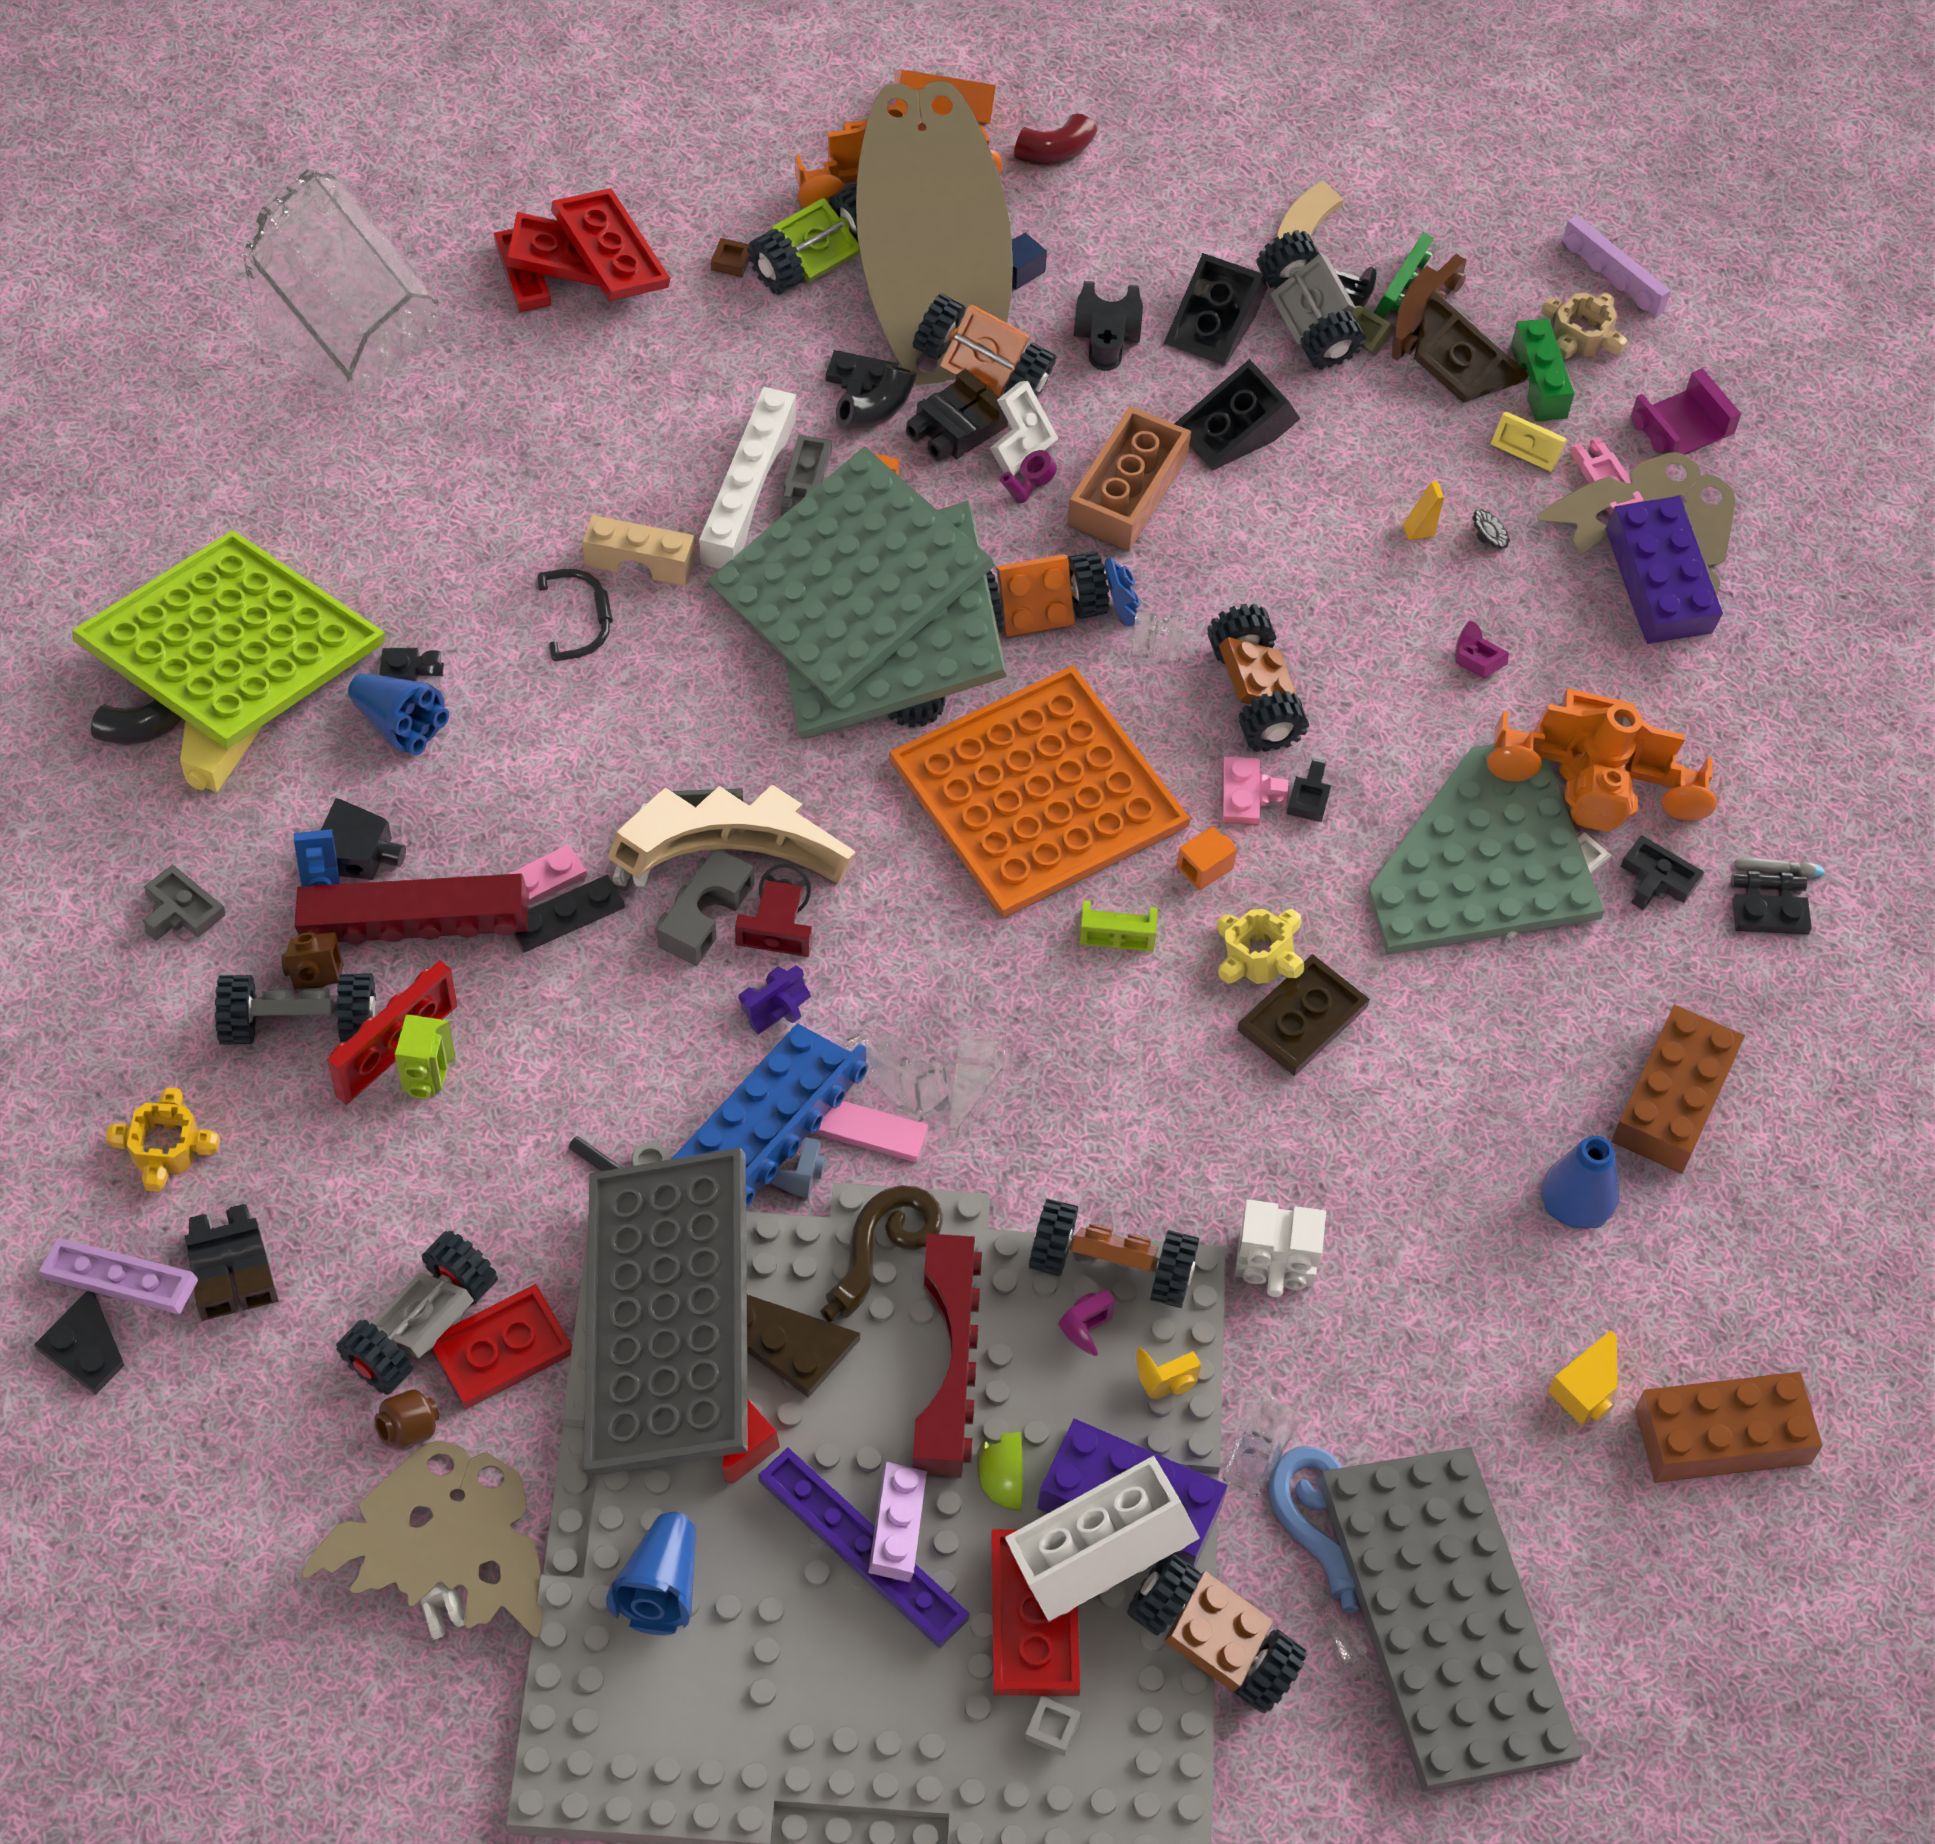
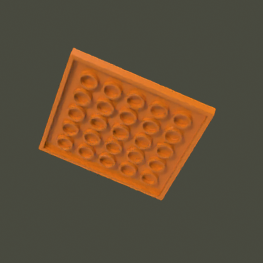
M1074 665L889 751V760L1002 919L1189 827L1190 817Z

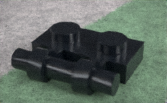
M1749 870L1746 871V874L1732 873L1731 887L1746 889V894H1735L1732 899L1735 931L1809 935L1812 926L1808 897H1793V891H1806V877L1793 876L1791 872H1779L1778 875H1760L1759 871ZM1760 889L1778 890L1779 896L1760 895Z

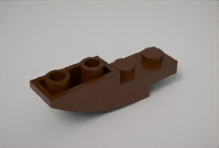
M1455 254L1440 270L1435 271L1426 265L1409 286L1398 312L1392 342L1393 359L1398 361L1405 353L1410 355L1415 351L1425 304L1429 295L1435 290L1446 300L1447 295L1451 291L1457 292L1462 287L1466 279L1464 270L1467 260Z

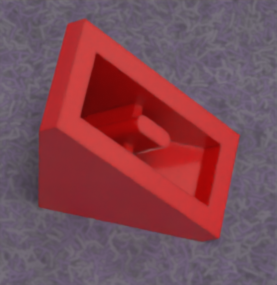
M748 1398V1452L723 1456L722 1469L726 1483L734 1484L780 1448L776 1429Z

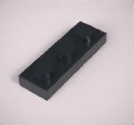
M607 874L528 909L527 931L515 932L513 936L522 952L525 953L625 908V904Z

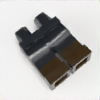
M965 368L956 375L954 383L941 392L934 393L927 399L924 398L917 403L916 415L907 421L906 434L914 442L921 440L927 435L932 438L928 441L927 450L935 460L940 461L950 455L957 460L964 453H968L1007 428L1008 420L997 402V399L1000 397L992 390H986V385Z
M246 1204L230 1207L226 1210L229 1224L213 1228L210 1215L201 1214L189 1218V1234L184 1235L191 1272L198 1279L194 1287V1294L202 1321L238 1312L230 1273H234L237 1293L243 1311L279 1302L257 1218H252ZM265 1293L264 1295H262V1296H260V1297H256V1298L250 1297V1296H253V1295ZM225 1303L223 1306L218 1308L210 1307L213 1305Z

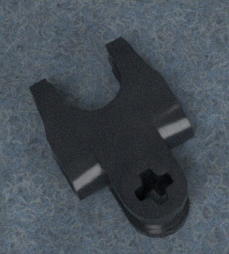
M1084 281L1081 293L1077 298L1074 337L1090 338L1089 362L1098 370L1110 371L1120 365L1124 341L1140 342L1143 303L1140 297L1139 285H1129L1127 294L1123 299L1109 302L1097 296L1094 281Z

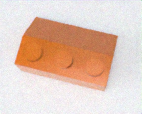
M904 69L895 70L894 84H905L911 89H917V92L918 89H923L931 82H949L962 94L979 126L982 123L990 124L996 85ZM938 96L932 101V109L939 115L948 114L952 110V102L945 96ZM893 99V105H899L905 109L908 108L903 100Z

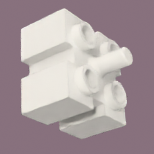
M1247 1199L1243 1222H1241L1234 1276L1243 1277L1244 1281L1250 1284H1263L1268 1278L1267 1294L1272 1297H1280L1283 1294V1286L1291 1290L1313 1287L1323 1250L1325 1210L1294 1206V1210L1291 1211L1278 1209L1279 1204Z

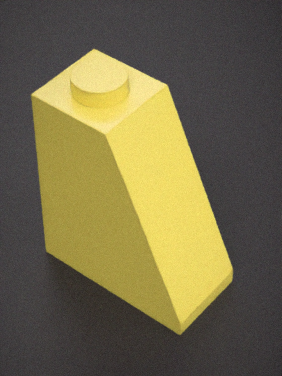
M185 721L180 758L185 780L195 789L204 790L207 788L218 792L262 727L229 749H225Z

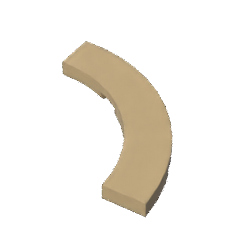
M1322 180L1308 189L1293 203L1282 220L1277 237L1281 239L1283 234L1287 232L1292 235L1295 230H1299L1300 233L1305 231L1311 237L1314 230L1317 229L1325 218L1342 207L1343 199Z

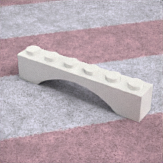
M763 387L699 539L700 564L720 569L743 550L765 478L776 456L786 446L795 424L796 394Z

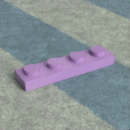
M1575 215L1568 220L1563 242L1569 251L1578 253L1589 263L1594 271L1601 272L1611 280L1617 290L1624 291L1633 298L1640 309L1647 310L1655 317L1665 311L1671 290L1581 217Z
M61 1238L56 1239L39 1270L42 1277L48 1281L179 1315L198 1282L197 1277L191 1271Z

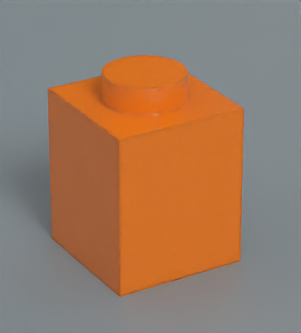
M1211 826L1179 847L1176 866L1199 890H1202L1234 868L1237 850L1228 836L1222 835L1214 826Z

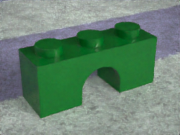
M1549 318L1517 321L1510 347L1515 362L1525 371L1528 370L1529 390L1527 398L1535 422L1568 418L1575 393Z

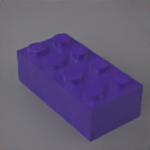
M1681 496L1615 506L1605 529L1646 643L1651 644L1713 633L1723 612Z
M1073 1418L1040 1487L1037 1508L1050 1513L1146 1459L1155 1456L1200 1539L1187 1545L1184 1549L1174 1552L1195 1568L1222 1508L1228 1485Z

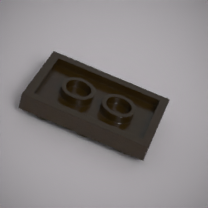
M1314 954L1303 962L1304 971L1299 977H1287L1239 1021L1237 1028L1241 1034L1293 1076L1300 1072L1368 1007L1370 1001L1366 995Z

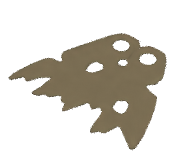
M1671 452L1638 463L1630 473L1631 484L1609 476L1599 479L1559 499L1537 516L1540 521L1576 524L1577 529L1572 541L1577 546L1578 555H1581L1608 537L1605 529L1606 524L1597 520L1596 515L1604 509H1612L1611 503L1616 501L1617 504L1635 499L1633 493L1639 491L1644 501L1682 495L1686 498L1684 507L1717 595L1720 580L1718 575L1708 566L1721 564L1726 560L1735 507V495L1732 487L1714 475L1701 476L1699 465L1684 454ZM1673 463L1682 465L1687 471L1686 478L1683 481L1671 480L1666 474L1667 466ZM1707 487L1718 489L1722 494V501L1717 505L1705 503L1701 498L1702 490Z
M434 1441L415 1451L360 1502V1512L366 1522L346 1521L338 1524L316 1548L302 1572V1578L304 1579L310 1578L321 1569H326L330 1574H333L346 1562L365 1556L359 1575L350 1588L351 1593L359 1594L368 1589L381 1590L389 1584L396 1583L399 1591L407 1594L409 1607H413L440 1582L449 1590H453L461 1584L467 1590L464 1621L466 1629L469 1630L477 1624H488L498 1609L504 1607L532 1637L537 1638L541 1633L543 1607L537 1603L541 1574L535 1543L530 1537L510 1527L511 1523L523 1517L527 1507L520 1473L489 1453H481L469 1458L463 1447ZM438 1454L449 1456L454 1463L453 1470L443 1476L431 1473L427 1463L432 1456ZM488 1466L499 1468L504 1474V1481L498 1487L487 1488L478 1481L479 1471ZM455 1489H460L465 1493V1497L461 1501H454L451 1499L450 1493ZM416 1506L430 1508L433 1517L424 1526L418 1528L409 1526L410 1514ZM494 1561L499 1565L500 1580L497 1584L483 1582L478 1577L481 1564Z

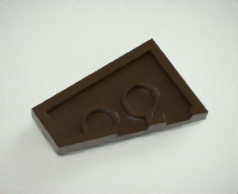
M747 1294V1352L808 1398L860 1341L859 1332Z

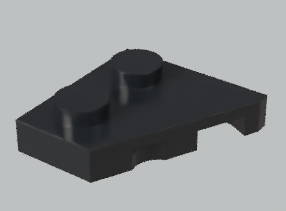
M86 1291L34 1344L37 1351L95 1395L124 1366L97 1297L91 1291Z

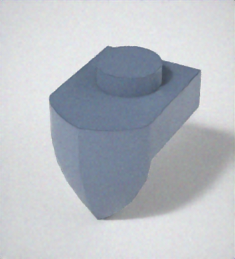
M805 1137L797 1171L778 1170L770 1183L791 1195L810 1198L815 1178L822 1180L826 1165V1156L820 1155V1140Z

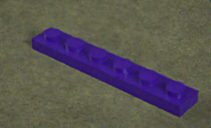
M789 1447L758 1474V1481L939 1649L969 1620L970 1613L916 1564L910 1583L868 1573L875 1526Z

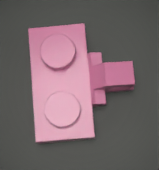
M1224 756L1222 822L1259 825L1260 807L1268 806L1269 801L1286 802L1288 780L1269 778L1265 774L1260 775V759Z

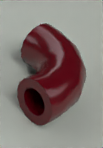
M1079 113L1072 114L1067 122L1055 131L1043 132L1023 127L1015 144L1014 157L1022 161L1038 164L1064 162L1079 155L1092 142L1097 133V127L1091 118Z

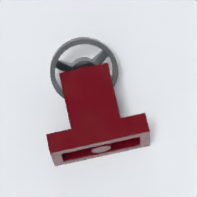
M779 864L771 867L764 873L759 883V897L761 901L757 917L738 914L735 924V945L803 957L810 956L812 926L795 924L797 913L807 905L811 896V883L802 869L792 864ZM779 868H790L797 871L804 880L796 883L789 879L777 880L770 873ZM806 885L807 894L804 902L799 907L802 886Z

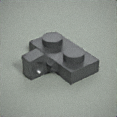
M173 864L144 886L146 895L156 903L152 907L153 912L143 919L145 932L155 941L160 939L171 928L177 931L182 926L198 937L225 916L224 906Z

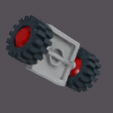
M444 1231L422 1254V1261L426 1264V1269L434 1274L433 1276L419 1272L370 1324L367 1320L360 1319L336 1343L337 1352L341 1354L340 1357L343 1361L348 1362L347 1366L351 1370H355L360 1378L365 1379L369 1385H373L380 1393L384 1392L385 1395L391 1394L412 1372V1362L405 1356L406 1354L419 1359L424 1353L432 1349L436 1340L451 1324L461 1318L468 1306L476 1304L498 1280V1276L495 1275V1269L490 1267V1261L482 1257L483 1253L479 1249L476 1251L472 1247L473 1244L468 1240L465 1242L461 1235H455L453 1231Z

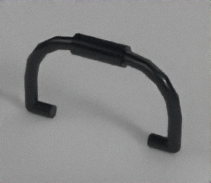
M558 569L541 572L537 575L540 591L548 590L547 580L563 577H576L585 580L595 590V605L598 621L601 624L599 635L587 646L559 652L557 642H550L549 648L553 661L574 659L591 654L604 644L609 635L610 623L613 622L608 592L603 589L600 581L588 572L579 569Z

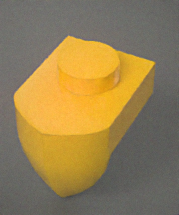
M1142 1348L1137 1349L1136 1352L1140 1381L1148 1396L1152 1399H1160L1171 1393L1175 1395L1184 1394L1191 1390L1198 1381L1201 1363L1194 1351L1158 1367Z

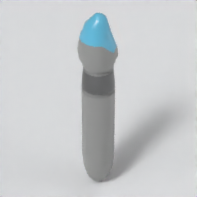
M1742 857L1734 861L1735 866L1744 871H1759L1760 873L1777 875L1779 872H1791L1793 876L1806 878L1819 877L1825 874L1821 866L1811 862L1799 864L1790 861Z

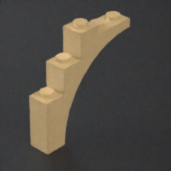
M771 785L750 806L718 786L696 808L667 788H664L616 832L607 858L639 878L655 865L678 855L717 849L753 851L787 859L809 868L838 884L846 875L855 851L799 815L802 804L774 785Z

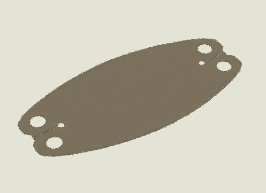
M947 81L928 83L923 89H918V92L917 89H911L905 84H889L881 89L872 105L859 159L856 215L860 255L876 314L901 367L917 373L916 385L940 383L951 380V375L952 380L956 379V374L940 366L946 352L937 360V367L933 372L924 373L917 368L916 360L918 356L924 353L913 348L915 333L919 330L918 326L923 321L925 312H928L930 304L933 303L935 297L940 293L963 304L966 307L965 313L969 305H974L1007 323L1013 270L1009 215L993 156L982 130L962 94ZM938 96L949 98L952 102V110L945 115L935 113L932 109L933 99ZM892 99H901L907 104L908 108L904 116L897 118L888 113L887 104ZM921 121L922 124L926 125L925 131H920L918 129V125L921 124Z

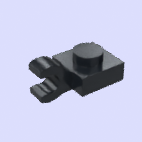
M382 648L379 675L417 681L418 676H443L444 663L441 662V651L429 650L420 656L418 648Z
M1312 758L1307 779L1296 776L1286 814L1322 823L1331 790V785L1322 783L1327 761Z

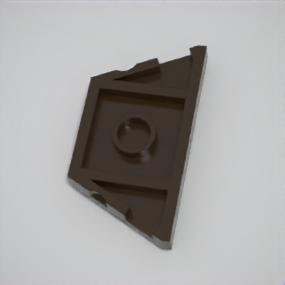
M1435 290L1429 295L1426 300L1413 359L1464 403L1523 383L1529 377L1522 367Z

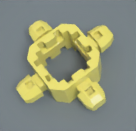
M1265 909L1250 910L1240 919L1226 914L1218 919L1216 923L1217 930L1225 938L1227 958L1220 964L1218 969L1221 980L1230 984L1245 976L1252 982L1260 984L1270 983L1279 974L1288 978L1299 977L1304 971V963L1294 953L1293 934L1301 926L1300 914L1293 909H1289L1275 916ZM1252 938L1256 942L1262 939L1266 942L1270 938L1272 944L1270 952L1268 953L1263 950L1260 953L1253 951L1249 954L1250 939Z

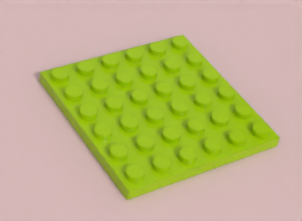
M231 530L72 630V638L75 643L222 747L229 749L385 643V632L234 530Z

